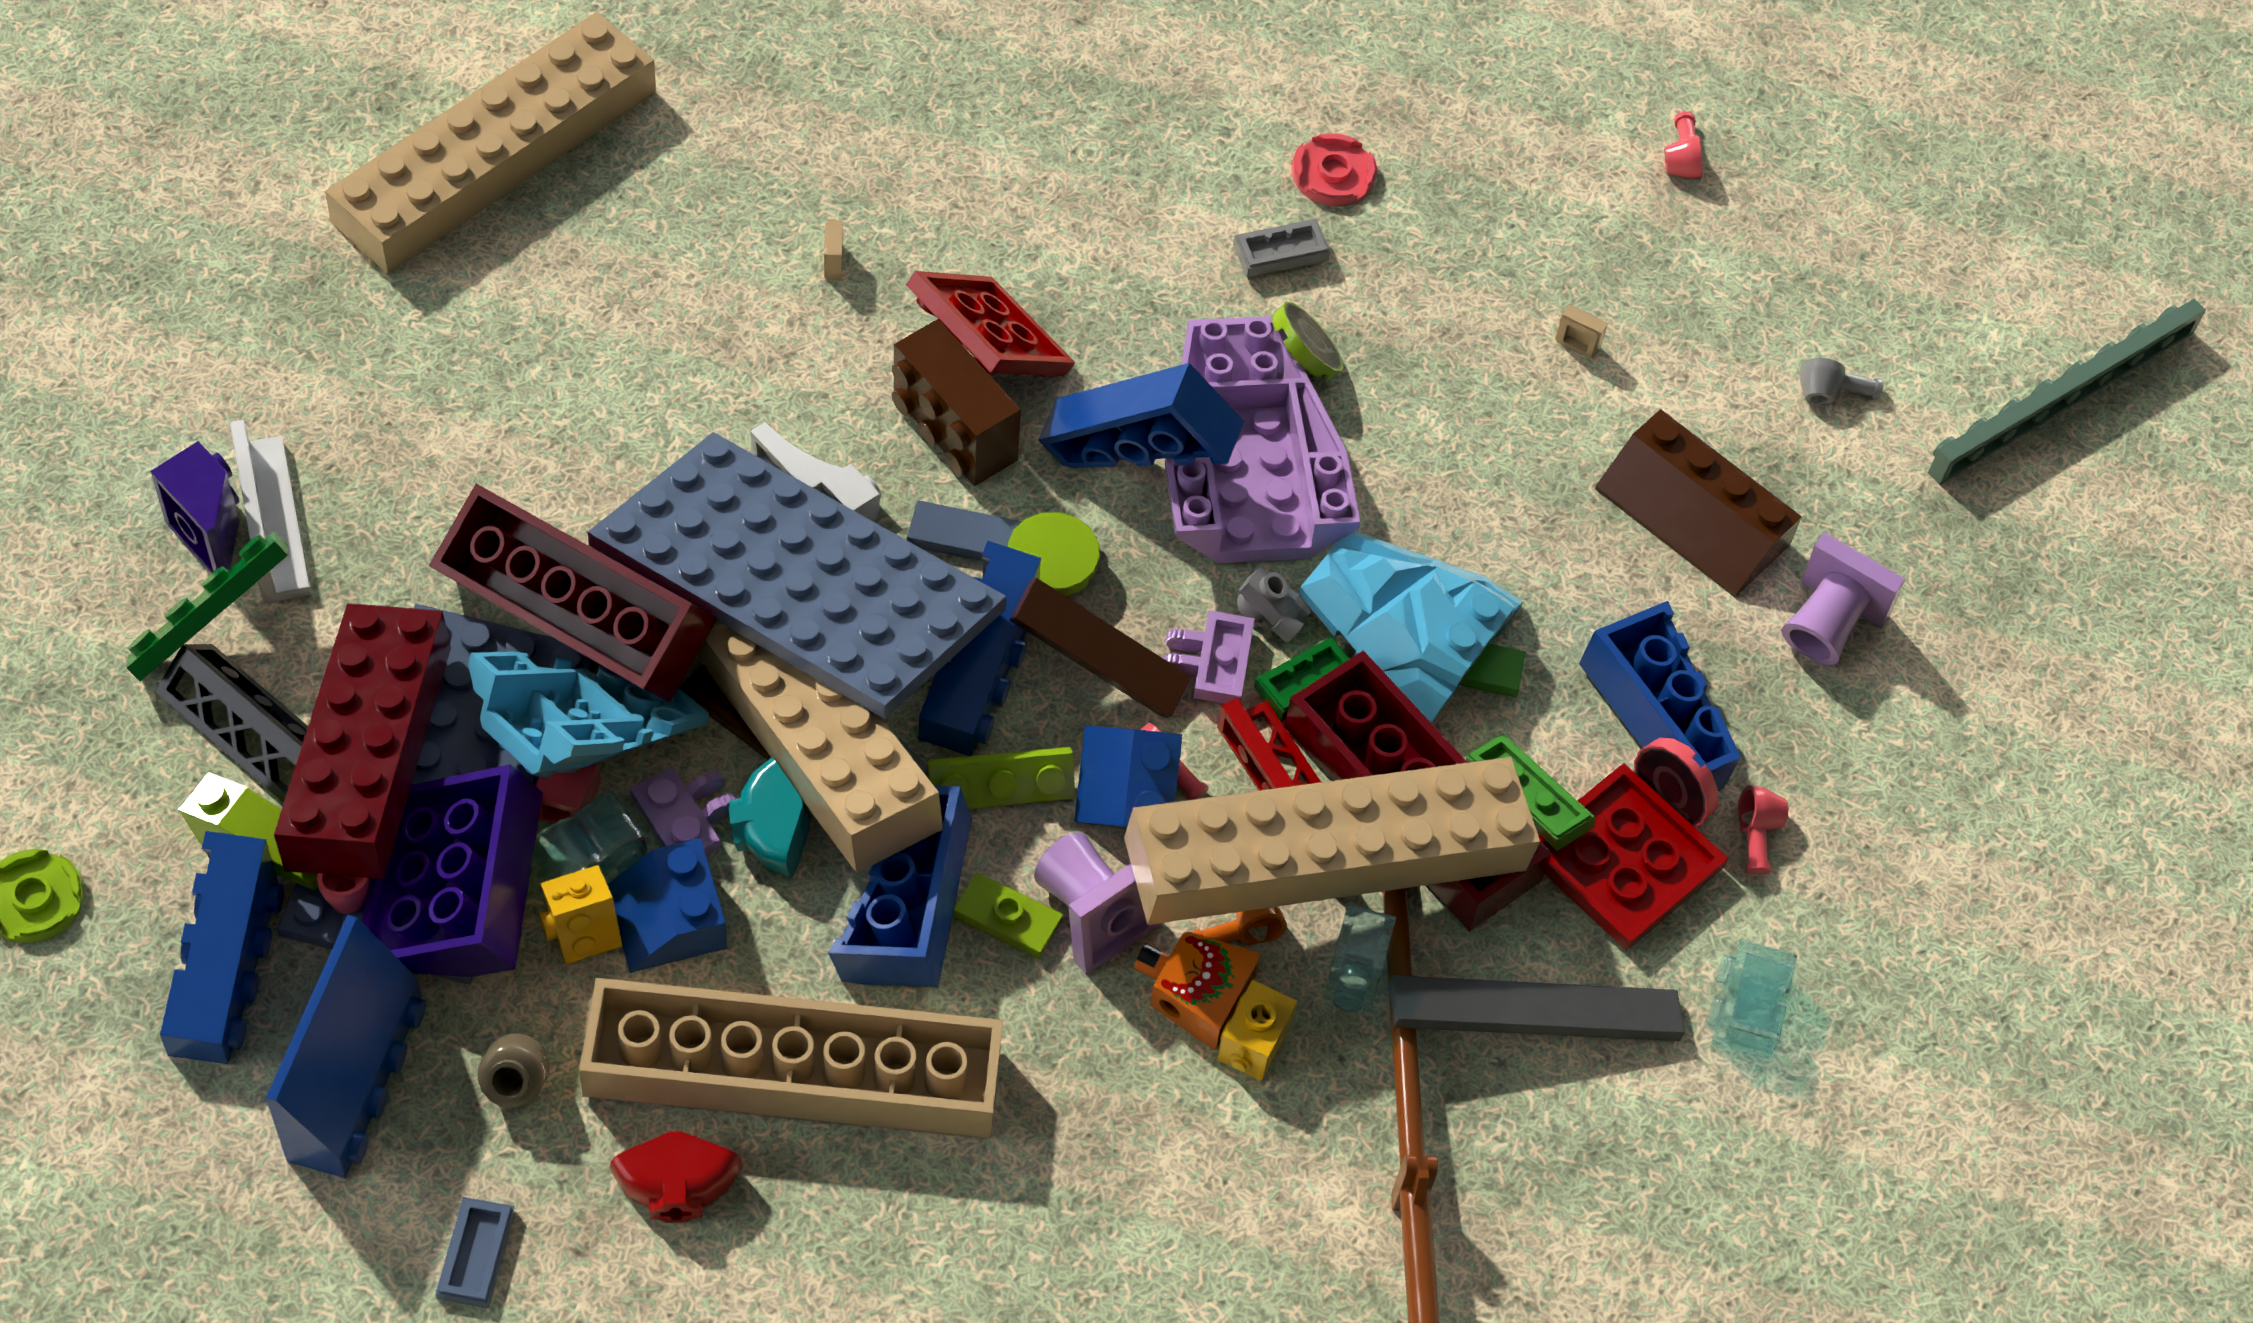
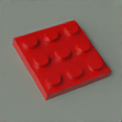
M915 271L906 283V286L918 297L916 300L917 304L927 313L936 316L990 375L1064 376L1069 373L1075 364L1073 359L993 277Z
M1625 763L1621 764L1578 800L1580 804L1595 816V828L1558 851L1538 834L1540 841L1552 853L1545 875L1626 951L1725 868L1729 859Z

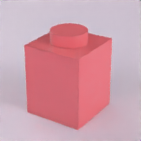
M599 763L581 768L575 772L553 773L550 777H539L536 787L543 792L539 820L581 831L601 784Z

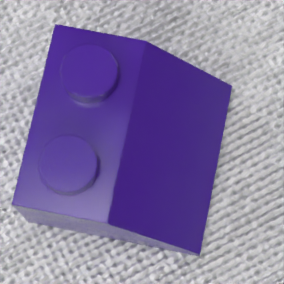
M197 441L150 472L165 523L207 569L213 573L222 566L227 570L230 569L240 523L235 506L239 503V498L229 483L232 471L225 459L217 452L211 455Z

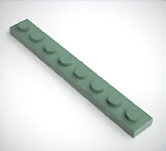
M2195 299L2180 307L2176 305L2170 306L2155 322L2148 326L2144 323L2138 325L2123 341L2117 344L2114 342L2106 344L2089 361L2085 363L2081 360L2075 362L2065 371L2062 377L2053 382L2050 379L2043 381L2033 390L2031 395L2020 401L2018 398L2011 400L1997 415L1989 420L1986 417L1980 418L1970 426L1965 434L1957 439L1953 436L1948 437L1935 448L1933 452L1935 458L1928 471L1929 475L1941 485L2193 335L2206 309Z

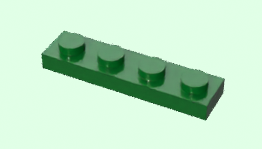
M275 531L265 539L261 535L254 537L240 550L239 555L242 557L240 561L229 570L222 566L214 571L202 583V587L205 590L192 602L187 598L179 601L165 615V618L168 620L165 625L155 633L150 629L144 631L129 645L128 650L131 654L128 655L126 668L140 682L288 556V544Z

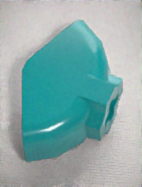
M771 757L751 774L741 791L740 798L729 800L730 825L734 844L738 852L749 850L768 870L792 878L796 872L810 830V822L801 796L775 759Z

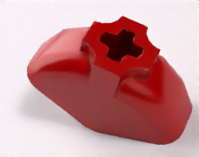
M669 1131L618 1154L611 1160L610 1169L611 1174L624 1193L639 1204L649 1208L650 1219L661 1220L665 1223L689 1222L695 1218H702L703 1207L708 1206L729 1190L742 1170V1160L735 1152L682 1131Z

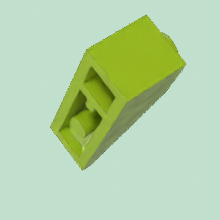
M208 772L179 808L181 815L199 843L203 844L205 831L266 839L276 875L316 890L318 887V874L284 871L274 837L282 809L249 788Z

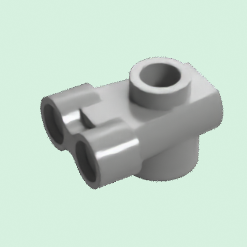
M1257 566L1248 575L1238 590L1237 606L1240 612L1245 617L1255 618V622L1266 618L1273 625L1271 630L1286 643L1290 642L1303 626V622L1312 612L1298 592L1296 593L1288 587L1284 577L1278 573H1268L1260 566Z

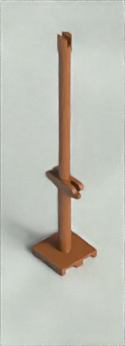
M1408 888L1382 891L1388 987L1393 975L1412 976L1406 894ZM1389 992L1400 1170L1392 1189L1391 1202L1392 1210H1401L1408 1323H1439L1430 1192L1437 1176L1438 1159L1437 1156H1425L1416 1029L1394 1028Z

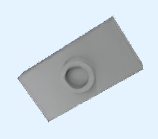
M1317 219L1234 235L1233 246L1246 278L1329 261L1330 249Z

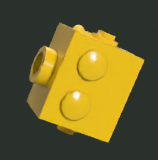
M599 865L540 883L546 911L538 913L541 927L547 942L555 939L565 965L623 946L613 897Z
M1252 979L1246 992L1238 999L1234 1015L1226 1022L1222 1029L1217 1060L1263 1081L1292 1026L1298 1001Z

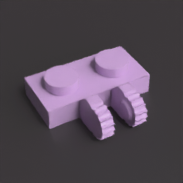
M1209 610L1205 633L1177 628L1168 631L1165 640L1168 648L1192 653L1201 652L1200 657L1186 654L1179 655L1178 653H1167V655L1163 656V659L1190 675L1191 678L1197 676L1194 699L1225 704L1238 698L1241 702L1255 618Z
M671 767L630 787V796L663 847L701 838L706 855L721 848L720 839L710 824L728 816L729 800L737 799L735 794L727 793L720 798L717 797L709 801L700 810L696 801L717 792L725 785V778L717 770H712L705 775L702 774L694 778L685 787L674 768Z

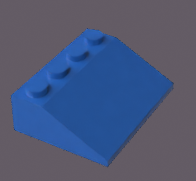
M347 915L266 1096L286 1161L345 1179L352 1163L359 1165L366 1154L369 1143V1135L365 1134L372 1117L376 1119L381 1117L388 1099V1089L385 1088L391 1072L398 1074L402 1069L407 1054V1044L404 1043L410 1028L417 1029L420 1026L426 1009V1000L422 999L417 977L354 916Z

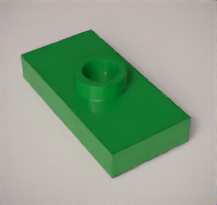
M1330 637L1257 677L1254 688L1265 701H1268L1280 721H1283L1287 716L1290 697L1350 658L1333 637Z

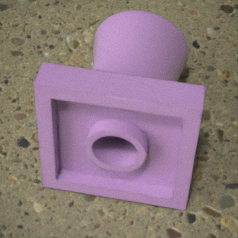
M1823 532L1814 545L1802 580L1803 584L1815 591L1801 609L1782 627V635L1793 649L1813 661L1826 666L1835 665L1838 663L1846 641L1859 617L1882 629L1892 613L1905 578Z
M1071 833L1057 840L1046 850L1036 866L1034 874L1036 883L1059 898L1069 908L1073 959L1085 975H1088L1163 924L1147 925L1131 864L1114 874L1099 856L1088 837L1083 833Z

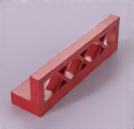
M1238 698L1221 705L1217 728L1258 791L1321 782L1267 700L1246 710ZM1263 716L1272 730L1269 743L1266 742L1253 720ZM1276 737L1282 746L1274 745ZM1276 755L1292 760L1296 766L1293 780ZM1300 774L1302 775L1306 783L1299 782Z

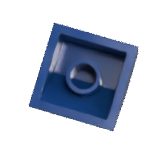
M1085 726L1074 822L1127 827L1133 808L1175 802L1183 734Z
M701 838L653 849L607 884L613 897L622 947L630 973L727 949L726 922Z

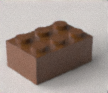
M939 319L894 344V365L892 366V373L894 375L892 400L894 405L902 415L907 416L910 414L915 419L922 437L930 446L937 444L946 454V461L955 475L958 477L964 475L973 486H976L1018 461L1021 409Z

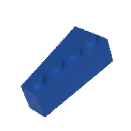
M1190 363L1055 399L1038 441L1062 465L1070 468L1116 467L1119 460L1136 463L1137 466H1153L1155 459L1174 458L1177 465H1193L1196 458L1210 457L1213 464H1228L1245 421L1204 379L1198 370Z
M987 541L982 554V559H984L982 579L973 578L1005 595L1006 610L957 653L950 663L947 662L936 672L919 715V740L967 756H973L978 742L983 744L988 742L995 722V717L990 716L995 704L1003 706L1011 686V679L1006 677L1011 666L1019 668L1022 664L1027 649V641L1023 640L1026 631L1009 621L1029 581L1034 578H1040V557L991 541Z
M1663 602L1595 630L1579 665L1642 748L1660 737L1675 739L1689 746L1697 754L1693 759L1700 768L1706 764L1713 774L1718 791L1723 790L1741 756L1718 707L1711 706L1705 693L1708 685L1701 671L1696 672L1687 653L1690 647L1684 634L1677 633L1671 620L1674 613L1669 602Z
M934 786L939 792L943 830L872 865L868 873L870 881L860 901H854L846 917L848 924L841 938H835L828 952L841 981L867 985L939 987L972 823V816L960 786Z
M205 831L202 850L207 851L209 864L206 874L196 873L192 894L196 895L194 902L196 922L195 924L185 923L181 938V962L186 964L185 970H174L160 1037L167 1056L229 1064L233 1048L240 1049L245 1039L246 1019L242 1018L246 1002L253 1003L258 993L259 974L255 972L258 958H266L268 956L272 940V930L267 927L271 913L278 914L282 908L284 885L278 883L266 839Z

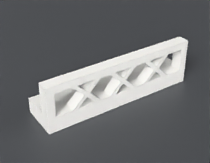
M244 420L230 422L250 541L258 535L265 539L275 531L288 544V556L258 581L263 603L311 595L282 436L249 441Z

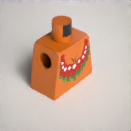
M1184 932L1171 954L1146 942L1136 959L1134 970L1156 980L1152 990L1151 1007L1210 1048L1216 1050L1221 1041L1222 1029L1226 1022L1234 1015L1238 999L1246 992L1252 979L1254 980L1257 976L1261 954L1196 933Z

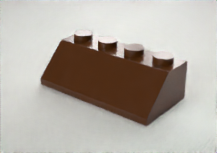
M1662 409L1632 434L1595 486L1599 493L1734 597L1742 592L1791 545L1802 518L1800 514Z

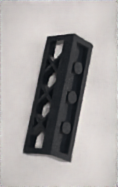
M184 644L180 647L155 692L284 803L289 787L279 778L277 759L287 758L296 766L308 725L213 644ZM185 671L194 678L195 699L187 700L175 690ZM220 700L227 706L230 727L219 728L213 722L211 702ZM254 729L260 735L263 756L253 757L246 751L244 730Z

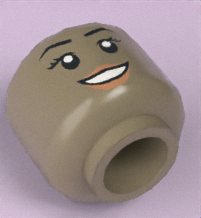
M512 1033L498 1038L489 1046L478 1066V1082L481 1091L491 1102L501 1107L517 1108L529 1104L538 1096L549 1075L550 1061L546 1050L536 1039L526 1034Z

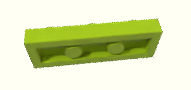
M1071 747L926 760L927 777L934 786H960L969 809L1075 799L1074 762Z

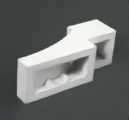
M766 422L750 431L752 454L871 521L879 518L881 492L876 482L870 476H863L852 464L842 468L801 451L776 433Z

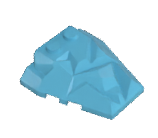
M1356 531L1338 540L1298 591L1300 597L1333 636L1343 635L1356 650L1354 656L1364 650L1432 724L1452 699L1469 669L1495 636L1499 637L1523 604V601L1483 575Z
M510 651L470 654L468 666L473 689L484 700L480 715L482 728L498 742L503 750L508 751L524 766L528 773L534 776L550 777L553 773L575 772L581 768L620 756L636 748L644 747L706 725L709 713L680 688L677 689L669 703L600 664L596 674L583 668L571 669L572 660L570 658L556 657L553 668L536 666L528 659L527 653Z

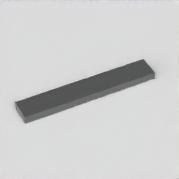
M1393 975L1389 982L1394 1028L1680 1041L1685 1034L1678 991L1672 989Z

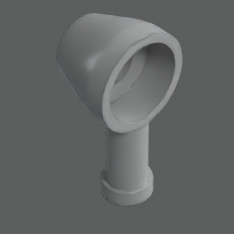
M1812 358L1804 361L1800 366V383L1805 400L1808 403L1824 406L1833 403L1839 390L1870 397L1869 399L1877 401L1883 390L1882 379H1869L1845 373V367L1832 359Z

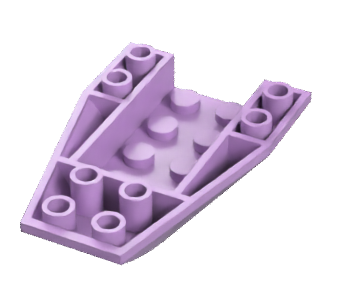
M1272 316L1188 320L1181 365L1190 363L1245 421L1228 464H1213L1210 457L1196 458L1193 465H1177L1174 458L1165 459V470L1176 538L1218 564L1310 559L1360 528L1361 522L1347 450L1304 368L1285 348L1286 345L1283 341L1287 338V335L1283 328L1278 332L1277 330L1275 331Z

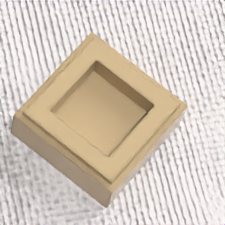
M827 220V223H825L824 278L826 280H842L843 220Z
M1569 304L1561 316L1555 339L1556 342L1589 358H1594L1601 348L1608 323Z

